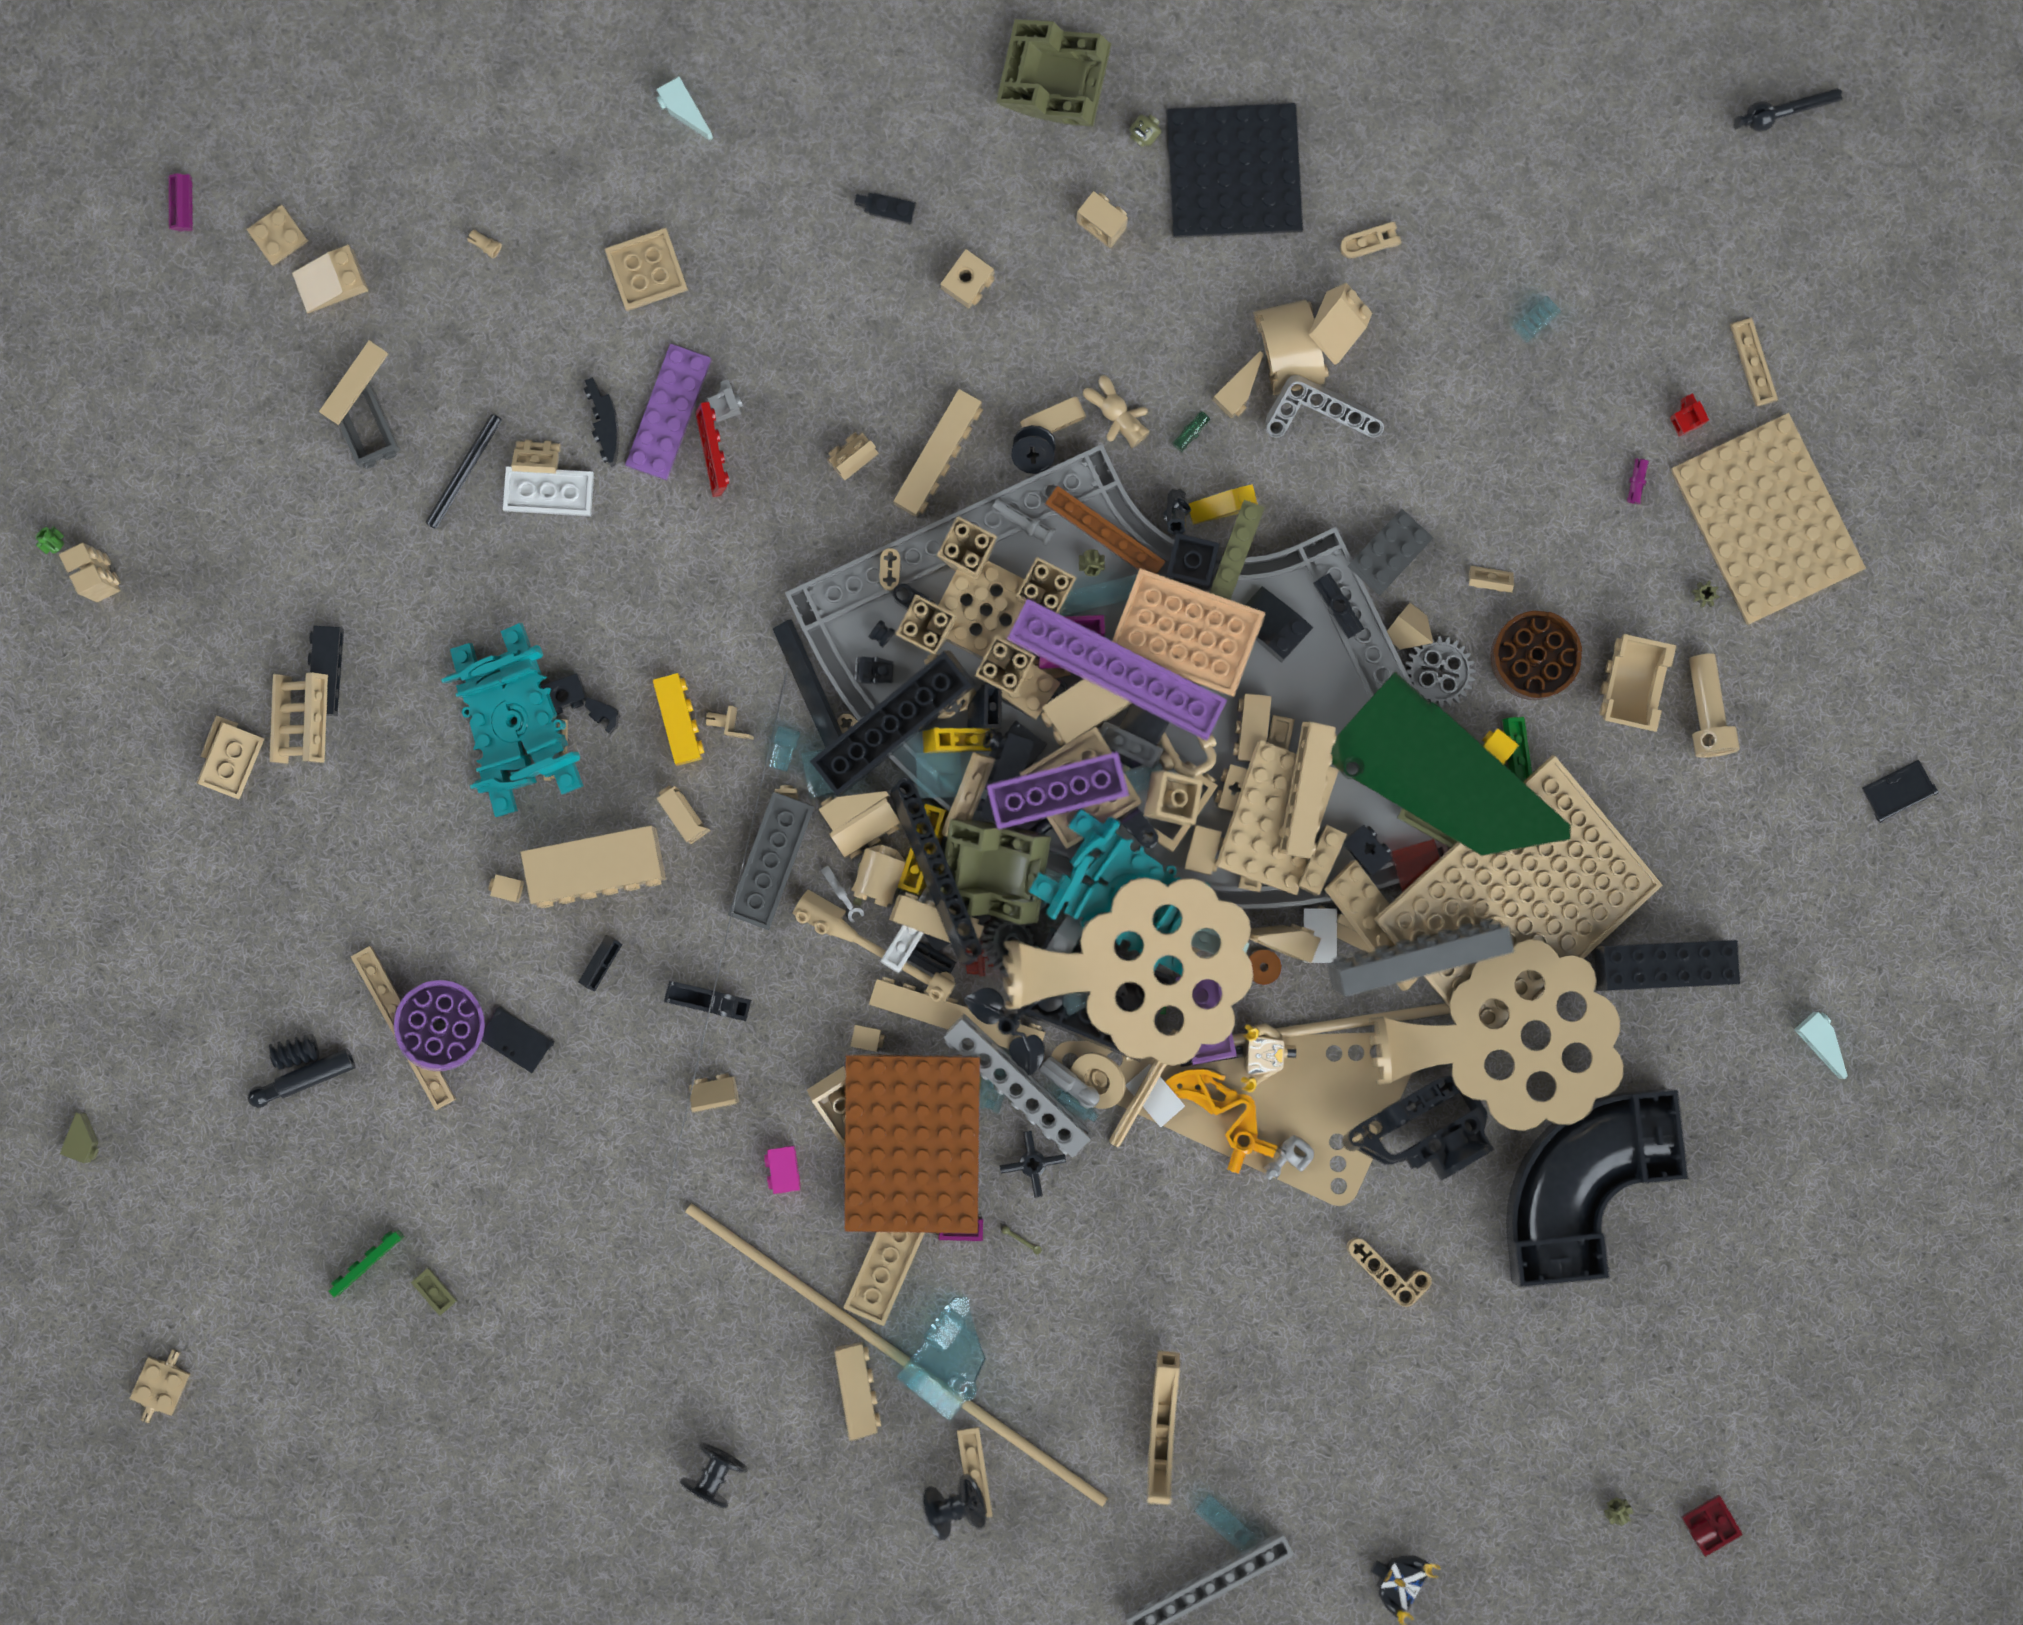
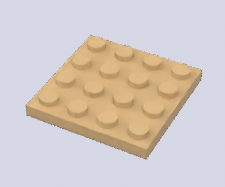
M1094 727L1022 771L1020 775L1023 777L1112 754L1097 727ZM1124 773L1129 796L1081 809L1104 824L1108 817L1117 819L1140 805L1142 800ZM1079 809L1047 817L1066 849L1084 839L1067 827Z

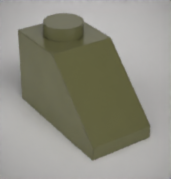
M76 1112L60 1155L84 1164L90 1163L98 1154V1139L87 1114Z

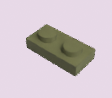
M430 1267L411 1282L439 1316L458 1301Z

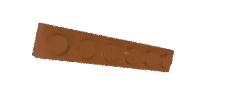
M1059 486L1056 487L1045 503L1051 510L1138 571L1143 569L1158 574L1166 562Z

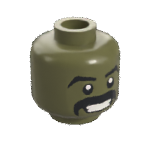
M1143 114L1140 115L1129 129L1131 135L1129 137L1141 147L1144 145L1151 146L1161 134V128L1158 126L1160 121L1151 114L1148 117Z

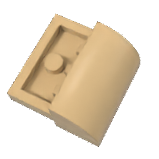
M854 432L845 439L847 443L840 448L838 445L828 453L830 457L827 458V461L843 480L848 479L879 454L873 442L868 440L861 432L859 434Z

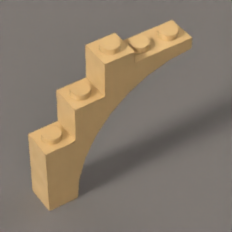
M1158 1351L1147 1464V1503L1170 1505L1173 1437L1180 1373V1353Z

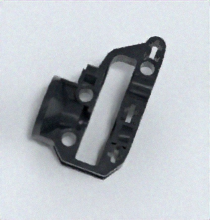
M1445 1076L1435 1080L1402 1100L1400 1099L1381 1112L1361 1122L1347 1132L1342 1139L1343 1146L1347 1150L1359 1151L1383 1165H1393L1407 1161L1412 1170L1415 1167L1418 1169L1430 1162L1440 1181L1495 1150L1484 1133L1488 1112L1480 1100L1472 1099L1462 1094L1456 1087L1452 1076ZM1444 1086L1448 1088L1443 1092H1440L1439 1090L1441 1087ZM1457 1094L1462 1095L1471 1112L1398 1154H1391L1386 1150L1380 1138ZM1412 1104L1416 1106L1414 1109L1408 1111L1407 1107L1411 1106ZM1465 1122H1468L1471 1125V1131L1467 1130V1128L1465 1127ZM1370 1124L1376 1127L1377 1134L1371 1132ZM1361 1134L1362 1138L1355 1142L1352 1140V1138ZM1429 1142L1435 1145L1436 1152L1430 1149Z

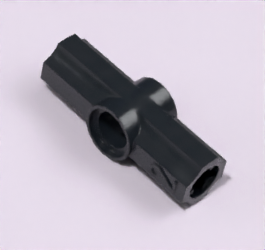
M1172 489L1168 493L1167 508L1162 513L1167 521V531L1172 535H1176V533L1183 534L1186 531V516L1191 512V507L1186 500V492L1182 489Z
M1330 573L1313 583L1327 605L1329 613L1334 616L1347 639L1365 629L1351 608L1349 600L1343 595ZM1341 601L1344 604V610L1336 611L1333 603Z

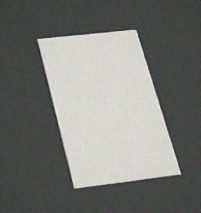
M1304 909V927L1315 931L1314 936L1321 938L1312 963H1330L1337 957V909Z
M1150 1064L1125 1085L1133 1096L1151 1068ZM1159 1077L1143 1107L1155 1122L1162 1127L1182 1110L1185 1105L1164 1080Z

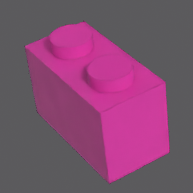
M795 1145L768 1149V1154L764 1155L766 1168L770 1167L771 1176L767 1177L769 1190L773 1189V1194L801 1190Z

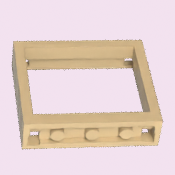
M1181 761L1186 769L1196 767L1189 761H1186V763ZM1124 765L1123 771L1127 775L1131 768ZM1207 773L1204 776L1201 774L1193 777L1194 779L1202 780V784L1208 788L1199 801L1197 816L1218 787L1215 784L1216 779ZM1183 825L1173 840L1156 830L1158 833V844L1173 853L1191 825ZM1144 833L1145 835H1147V836H1148L1149 838H1151V839H1152V836L1154 835L1153 833H1151V834Z

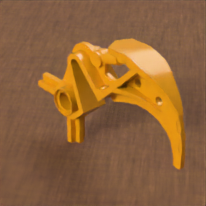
M1192 1068L1181 1071L1165 1081L1178 1098L1188 1099L1197 1103L1211 1115L1215 1114L1216 1116L1241 1103L1246 1104L1247 1108L1225 1133L1231 1148L1234 1149L1227 1170L1239 1174L1246 1154H1250L1252 1150L1272 1158L1274 1157L1277 1145L1257 1138L1256 1105L1253 1098L1247 1094H1238L1236 1090H1230L1222 1083L1213 1080V1078L1224 1081L1225 1075L1208 1068ZM1181 1083L1182 1088H1178L1177 1084ZM1206 1083H1212L1216 1086V1089L1226 1095L1225 1101L1213 1099ZM1200 1085L1201 1088L1197 1090L1195 1086ZM1240 1135H1247L1250 1138V1144L1247 1146L1240 1145L1238 1142Z

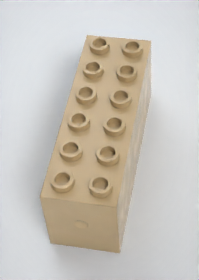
M653 826L521 851L530 904L537 905V908L554 906L553 902L556 901L562 904L575 902L576 897H581L584 900L597 898L596 893L601 892L606 896L617 894L618 889L621 888L633 891L640 889L641 884H646L649 887L662 884L661 880H666L657 829Z

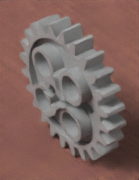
M1441 636L1437 637L1436 642L1433 640L1431 644L1421 645L1422 649L1415 646L1413 650L1416 655H1408L1412 662L1405 663V666L1410 668L1406 672L1410 675L1414 688L1427 700L1434 703L1437 702L1440 708L1443 706V702L1448 707L1451 706V699L1456 703L1460 702L1458 695L1463 698L1466 697L1464 689L1469 691L1472 689L1468 682L1475 681L1474 678L1470 677V674L1476 672V670L1470 669V666L1475 662L1467 660L1471 653H1463L1465 646L1457 648L1458 641L1450 644V637L1446 638L1445 642H1442ZM1431 653L1437 657L1436 664L1428 663L1426 659L1427 654ZM1449 659H1455L1458 662L1456 670L1449 668ZM1421 666H1425L1433 670H1437L1439 667H1441L1442 672L1449 674H1457L1459 677L1454 678L1447 674H1443L1442 676L1438 677L1437 672L1422 670ZM1426 674L1431 677V685L1428 686L1422 683V675ZM1444 680L1452 682L1453 689L1451 691L1443 688Z

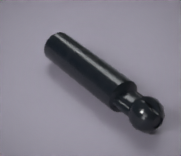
M346 1048L275 1078L273 1083L251 1089L248 1093V1102L253 1107L261 1108L267 1105L269 1101L279 1097L284 1099L356 1068L353 1057Z

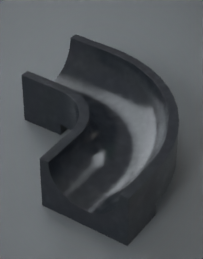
M1665 1088L1619 1093L1597 1098L1594 1100L1591 1111L1583 1119L1573 1124H1557L1553 1122L1534 1141L1516 1172L1507 1204L1506 1232L1513 1284L1521 1288L1610 1278L1605 1233H1602L1603 1214L1610 1200L1619 1191L1630 1185L1688 1179L1678 1090Z

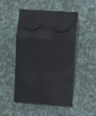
M1263 586L1245 604V606L1265 612L1256 641L1281 663L1313 629V626Z

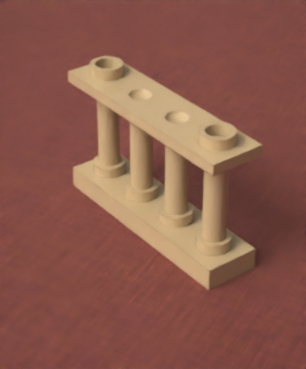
M306 673V681L292 682L291 676L273 674L270 762L288 764L289 756H303L302 761L325 763L328 675ZM291 690H305V703H291ZM290 712H304V725H290ZM303 734V747H289V735Z

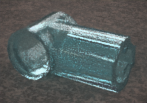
M778 726L774 739L775 747L769 767L788 772L793 750H796L800 731Z

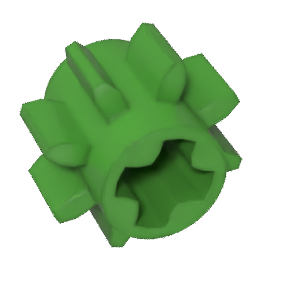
M54 526L51 529L45 527L36 535V540L39 541L36 546L45 554H48L49 551L53 554L57 553L64 545V541L61 540L64 535Z

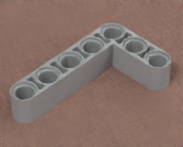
M1292 375L1288 378L1265 420L1268 434L1271 437L1279 438L1285 434L1299 407L1303 404L1369 437H1378L1384 430L1382 419L1376 412L1300 375ZM1295 384L1302 385V388L1298 391L1291 390ZM1313 394H1321L1318 400L1310 399ZM1284 403L1291 404V407L1289 409H1281V406ZM1333 403L1340 404L1338 409H1330ZM1358 412L1359 416L1357 418H1349L1351 413ZM1373 421L1378 422L1375 428L1368 427L1369 423ZM1273 422L1281 423L1278 428L1270 427Z

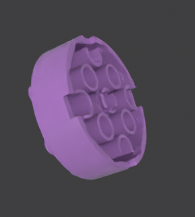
M445 980L425 982L409 991L400 1002L394 1019V1035L402 1054L414 1065L430 1071H447L467 1062L477 1051L484 1033L483 1011L474 995L463 986ZM434 1021H444L446 1024L445 1029L442 1031L435 1030L433 1028Z

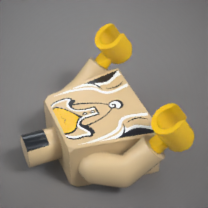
M1267 1023L1253 1027L1248 1024L1245 1026V1029H1247L1246 1034L1243 1035L1246 1038L1245 1069L1247 1075L1250 1076L1249 1078L1242 1077L1241 1082L1247 1084L1242 1088V1090L1247 1092H1253L1257 1084L1276 1074L1277 1071L1283 1070L1284 1058H1296V1045H1284L1282 1034Z

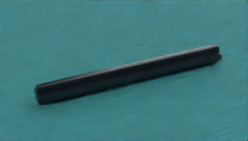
M491 414L426 520L428 526L434 529L439 526L501 424L502 419L497 415Z

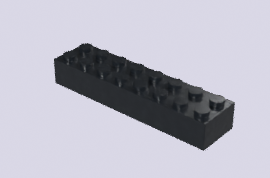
M950 650L943 651L810 760V762L835 795H842L977 684Z

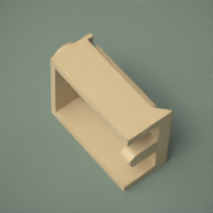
M667 786L659 792L660 796L656 799L686 842L689 841L692 844L711 831L703 827L704 824L679 788Z

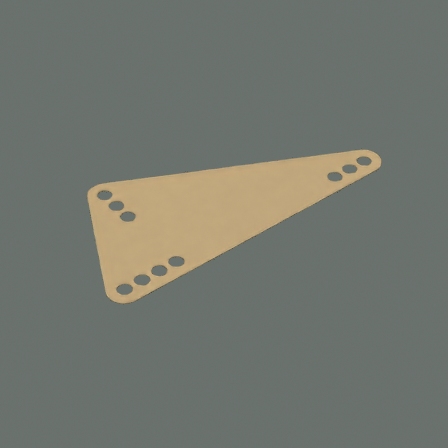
M1374 1032L1309 1034L1283 1038L1284 1045H1296V1058H1284L1283 1070L1277 1071L1276 1074L1257 1084L1253 1092L1242 1090L1247 1084L1241 1082V1078H1249L1250 1076L1247 1075L1245 1069L1246 1044H1241L1244 1050V1056L1241 1058L1181 1067L1180 1064H1167L1160 1077L1165 1082L1171 1076L1192 1068H1208L1225 1075L1224 1081L1213 1078V1080L1222 1083L1230 1090H1236L1238 1094H1247L1253 1098L1256 1105L1257 1138L1277 1145L1273 1158L1252 1150L1250 1154H1246L1243 1164L1265 1173L1267 1170L1264 1167L1268 1163L1275 1162L1280 1156L1278 1153L1280 1146L1292 1135L1300 1137L1312 1147L1314 1158L1302 1172L1287 1161L1281 1167V1174L1278 1180L1331 1205L1343 1206L1350 1203L1356 1197L1373 1159L1359 1151H1349L1345 1147L1340 1150L1332 1149L1329 1145L1330 1137L1333 1134L1344 1136L1361 1122L1400 1100L1412 1073L1391 1083L1377 1085L1376 1080H1381L1379 1067H1373L1372 1057L1370 1056V1049L1373 1045H1370L1369 1036H1374ZM1067 1041L1054 1049L1052 1057L1063 1065L1062 1059L1067 1053H1074L1079 1058L1090 1052L1107 1056L1113 1051L1089 1041ZM1332 1045H1336L1342 1050V1057L1336 1062H1332L1326 1057V1050ZM1352 1045H1360L1364 1049V1056L1361 1060L1353 1061L1349 1058L1348 1050ZM1121 1055L1123 1062L1119 1068L1124 1076L1125 1085L1149 1064L1152 1066L1155 1058L1141 1059L1140 1062H1137L1135 1060L1126 1061V1057ZM1178 1083V1088H1182V1084ZM1206 1083L1213 1099L1225 1101L1226 1095L1216 1089V1086L1212 1083ZM1196 1085L1195 1088L1199 1090L1201 1086ZM1126 1086L1124 1095L1117 1105L1127 1109L1134 1096ZM1179 1098L1185 1107L1163 1126L1231 1157L1234 1149L1231 1148L1225 1133L1247 1108L1246 1104L1241 1103L1215 1116V1114L1211 1115L1197 1103ZM1142 1107L1138 1115L1155 1122L1144 1107ZM1370 1124L1371 1132L1377 1134L1376 1127ZM1243 1134L1238 1137V1142L1242 1146H1247L1250 1144V1138ZM1360 1134L1352 1138L1354 1142L1362 1138V1135ZM1295 1145L1293 1152L1300 1156H1305V1153ZM1334 1156H1342L1345 1159L1346 1167L1343 1171L1335 1172L1331 1169L1330 1160ZM1335 1178H1342L1346 1181L1347 1189L1344 1193L1335 1194L1331 1190V1182Z

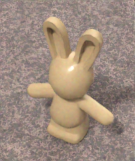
M1103 375L1099 378V386L1106 398L1092 388H1085L1083 396L1101 408L1106 418L1114 421L1106 436L1107 440L1113 441L1120 430V433L1129 442L1130 447L1134 448L1150 433L1137 419V417L1146 415L1148 409L1140 407L1127 411L1125 401L1116 394L1110 378Z

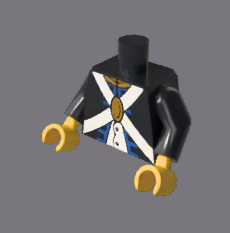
M1416 1555L1399 1556L1397 1559L1391 1558L1387 1566L1376 1560L1370 1570L1371 1573L1380 1577L1377 1582L1379 1588L1378 1595L1385 1608L1398 1618L1401 1625H1406L1404 1623L1406 1616L1414 1620V1617L1404 1612V1610L1408 1611L1426 1577H1438L1432 1574V1568L1441 1569L1438 1564H1429L1428 1561Z

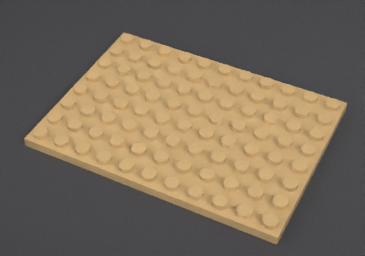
M1552 755L1524 783L1571 825L1570 840L1480 856L1457 842L1374 920L1396 945V942L1401 940H1409L1411 942L1418 940L1417 937L1430 934V936L1438 935L1440 930L1451 929L1453 931L1459 929V926L1471 923L1476 925L1480 924L1482 919L1493 918V920L1500 921L1509 926L1513 947L1517 943L1526 940H1539L1550 945L1559 958L1573 955L1584 959L1663 885L1557 757ZM1475 963L1423 977L1449 1006L1452 993L1459 984L1470 979ZM1534 970L1521 972L1515 980L1516 992L1525 1000L1532 1001L1538 999L1545 988L1543 977ZM1489 999L1481 1005L1479 1018L1484 1026L1490 1029H1498L1506 1024L1509 1018V1011L1504 1002L1499 999Z

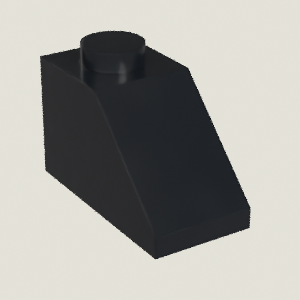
M982 684L968 705V728L1002 729V690L992 684Z

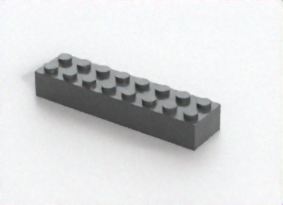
M1486 918L1480 920V924H1463L1459 926V929L1453 931L1451 929L1440 930L1438 935H1421L1415 941L1401 940L1392 947H1388V945L1378 946L1375 948V951L1369 953L1367 951H1359L1354 953L1353 957H1336L1333 959V962L1327 963L1331 987L1334 991L1346 997L1513 953L1514 949L1509 926L1500 921L1493 920V918Z

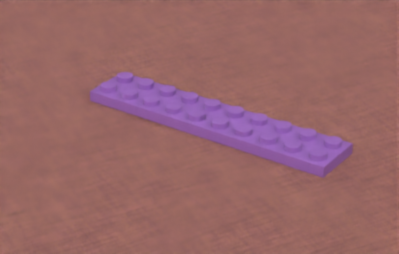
M1027 599L1007 640L1206 741L1227 701Z

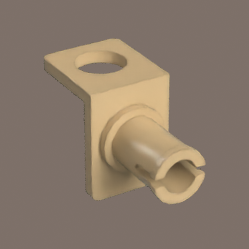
M729 705L727 714L708 712L707 717L715 720L706 719L707 726L724 727V735L729 737L754 739V736L734 732L737 714L736 707Z

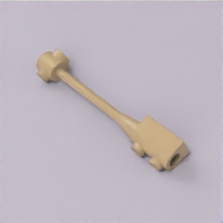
M807 890L801 897L793 911V915L796 916L798 922L809 923L815 927L816 932L819 934L826 933L829 936L855 942L883 958L886 950L860 936L858 932L843 920L845 910L810 890ZM907 962L901 969L927 984L926 992L929 993L930 998L934 1001L941 1000L946 1002L956 985L954 977L948 972L936 973L934 977H931Z

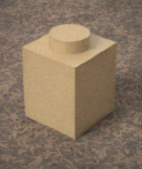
M495 875V879L492 878L489 884L490 896L519 903L524 881Z
M855 1025L850 1047L877 1052L878 1047H883L885 1035H881L882 1030Z

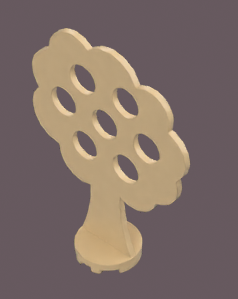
M1140 878L1131 880L1119 889L1113 899L1111 912L1097 915L1083 929L1080 941L1083 953L1048 951L1020 943L1019 941L1004 942L1005 947L1009 948V955H1003V965L1009 977H1003V986L1007 994L1010 995V1001H1005L1006 1009H1019L1022 1006L1048 997L1090 991L1087 998V1013L1092 1024L1100 1031L1110 1034L1113 1042L1122 1053L1139 1059L1152 1056L1161 1063L1168 1065L1186 1063L1195 1056L1201 1044H1217L1222 1042L1231 1034L1234 1028L1235 1015L1231 1005L1245 996L1251 987L1253 978L1251 961L1245 951H1243V948L1249 941L1251 931L1249 918L1243 909L1234 903L1218 900L1214 890L1203 881L1193 878L1179 879L1167 887L1155 879ZM1165 904L1176 906L1182 915L1180 927L1170 934L1158 932L1152 923L1155 910ZM1203 928H1211L1217 931L1221 940L1217 953L1207 958L1196 955L1191 947L1193 935ZM1124 931H1135L1143 939V951L1140 956L1133 960H1122L1114 952V941ZM1172 955L1179 958L1182 962V976L1174 984H1161L1154 977V964L1162 956ZM1205 979L1216 981L1222 991L1218 1004L1208 1009L1197 1006L1192 998L1195 985ZM1136 982L1144 989V1002L1141 1007L1134 1011H1124L1115 1002L1116 990L1123 983ZM1167 1005L1179 1008L1184 1017L1180 1030L1170 1035L1160 1033L1154 1025L1155 1014L1160 1008Z
M1526 940L1517 943L1513 947V953L1475 963L1470 979L1459 984L1450 999V1015L1456 1025H1417L1384 1017L1369 1018V1023H1374L1375 1035L1369 1036L1370 1045H1376L1377 1058H1372L1373 1067H1379L1381 1080H1376L1377 1085L1388 1084L1420 1069L1453 1063L1452 1077L1456 1087L1462 1094L1472 1099L1486 1100L1490 1114L1499 1124L1514 1130H1527L1537 1127L1545 1119L1557 1124H1573L1583 1119L1591 1111L1595 1098L1609 1095L1618 1087L1623 1078V1063L1619 1053L1613 1048L1620 1033V1018L1615 1006L1606 997L1593 992L1596 977L1590 963L1581 957L1573 955L1559 958L1550 945L1539 940ZM1526 970H1534L1539 973L1545 983L1542 995L1532 1001L1521 998L1515 989L1517 976ZM1564 992H1577L1585 1000L1586 1011L1578 1021H1566L1557 1012V1000ZM1499 999L1507 1006L1509 1018L1501 1028L1490 1029L1480 1021L1479 1009L1486 1000ZM1532 1020L1545 1023L1551 1034L1548 1045L1539 1051H1532L1526 1048L1520 1037L1523 1026ZM1574 1042L1586 1045L1592 1055L1589 1068L1581 1073H1573L1567 1070L1562 1062V1052L1566 1046ZM1504 1050L1512 1056L1514 1070L1507 1079L1495 1080L1486 1073L1484 1062L1490 1052ZM1545 1071L1555 1080L1556 1091L1553 1097L1547 1101L1537 1102L1527 1093L1526 1082L1534 1072Z

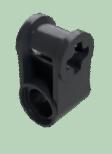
M905 583L898 584L893 590L894 601L907 611L916 595L935 604L928 596ZM906 589L909 592V597L901 600L896 595L897 591Z
M1137 806L1119 820L1124 828L1144 848H1153L1158 843L1156 829ZM1144 833H1153V841L1147 840L1144 842Z

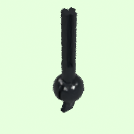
M1836 88L1775 106L1766 101H1758L1749 107L1746 115L1738 116L1734 119V128L1737 130L1742 126H1750L1751 129L1758 132L1766 131L1774 125L1775 120L1778 118L1842 101V90Z

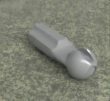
M1050 1056L1042 1065L1040 1073L1063 1091L1070 1093L1078 1099L1083 1107L1092 1108L1098 1104L1100 1099L1098 1091L1079 1080L1077 1075L1055 1058Z

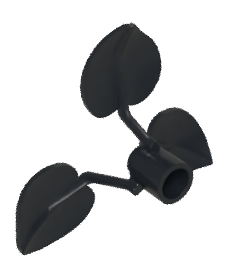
M982 988L966 996L964 1001L978 1020L989 1025L998 1022V1030L1002 1034L1021 1036L1012 1040L1009 1046L1010 1056L1029 1076L1036 1072L1043 1062L1045 1046L1039 1036L1033 1034L1026 1037L1025 1033L1016 1031L1020 1027L1019 1018L1037 1003L1045 1011L1056 1010L1062 1005L1064 994L1035 1001L1018 1014L1009 1013L1004 1016V1011L1001 1010L1004 1000L997 990Z

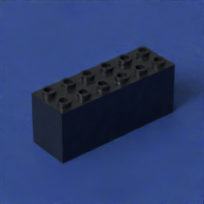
M1738 940L1601 946L1594 949L1597 991L1740 984Z

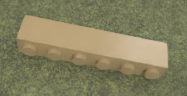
M958 389L894 499V505L915 517L919 513L923 514L929 505L926 502L930 494L934 496L940 486L937 483L941 475L943 477L946 476L951 467L948 464L952 457H957L962 448L959 446L963 438H968L972 431L971 423L973 420L977 421L983 412L980 400Z
M1313 722L1302 723L1279 849L1280 854L1312 859V855L1315 853V837L1320 828L1319 815L1324 806L1323 793L1328 785L1327 771L1332 763L1331 749L1336 741L1335 727Z

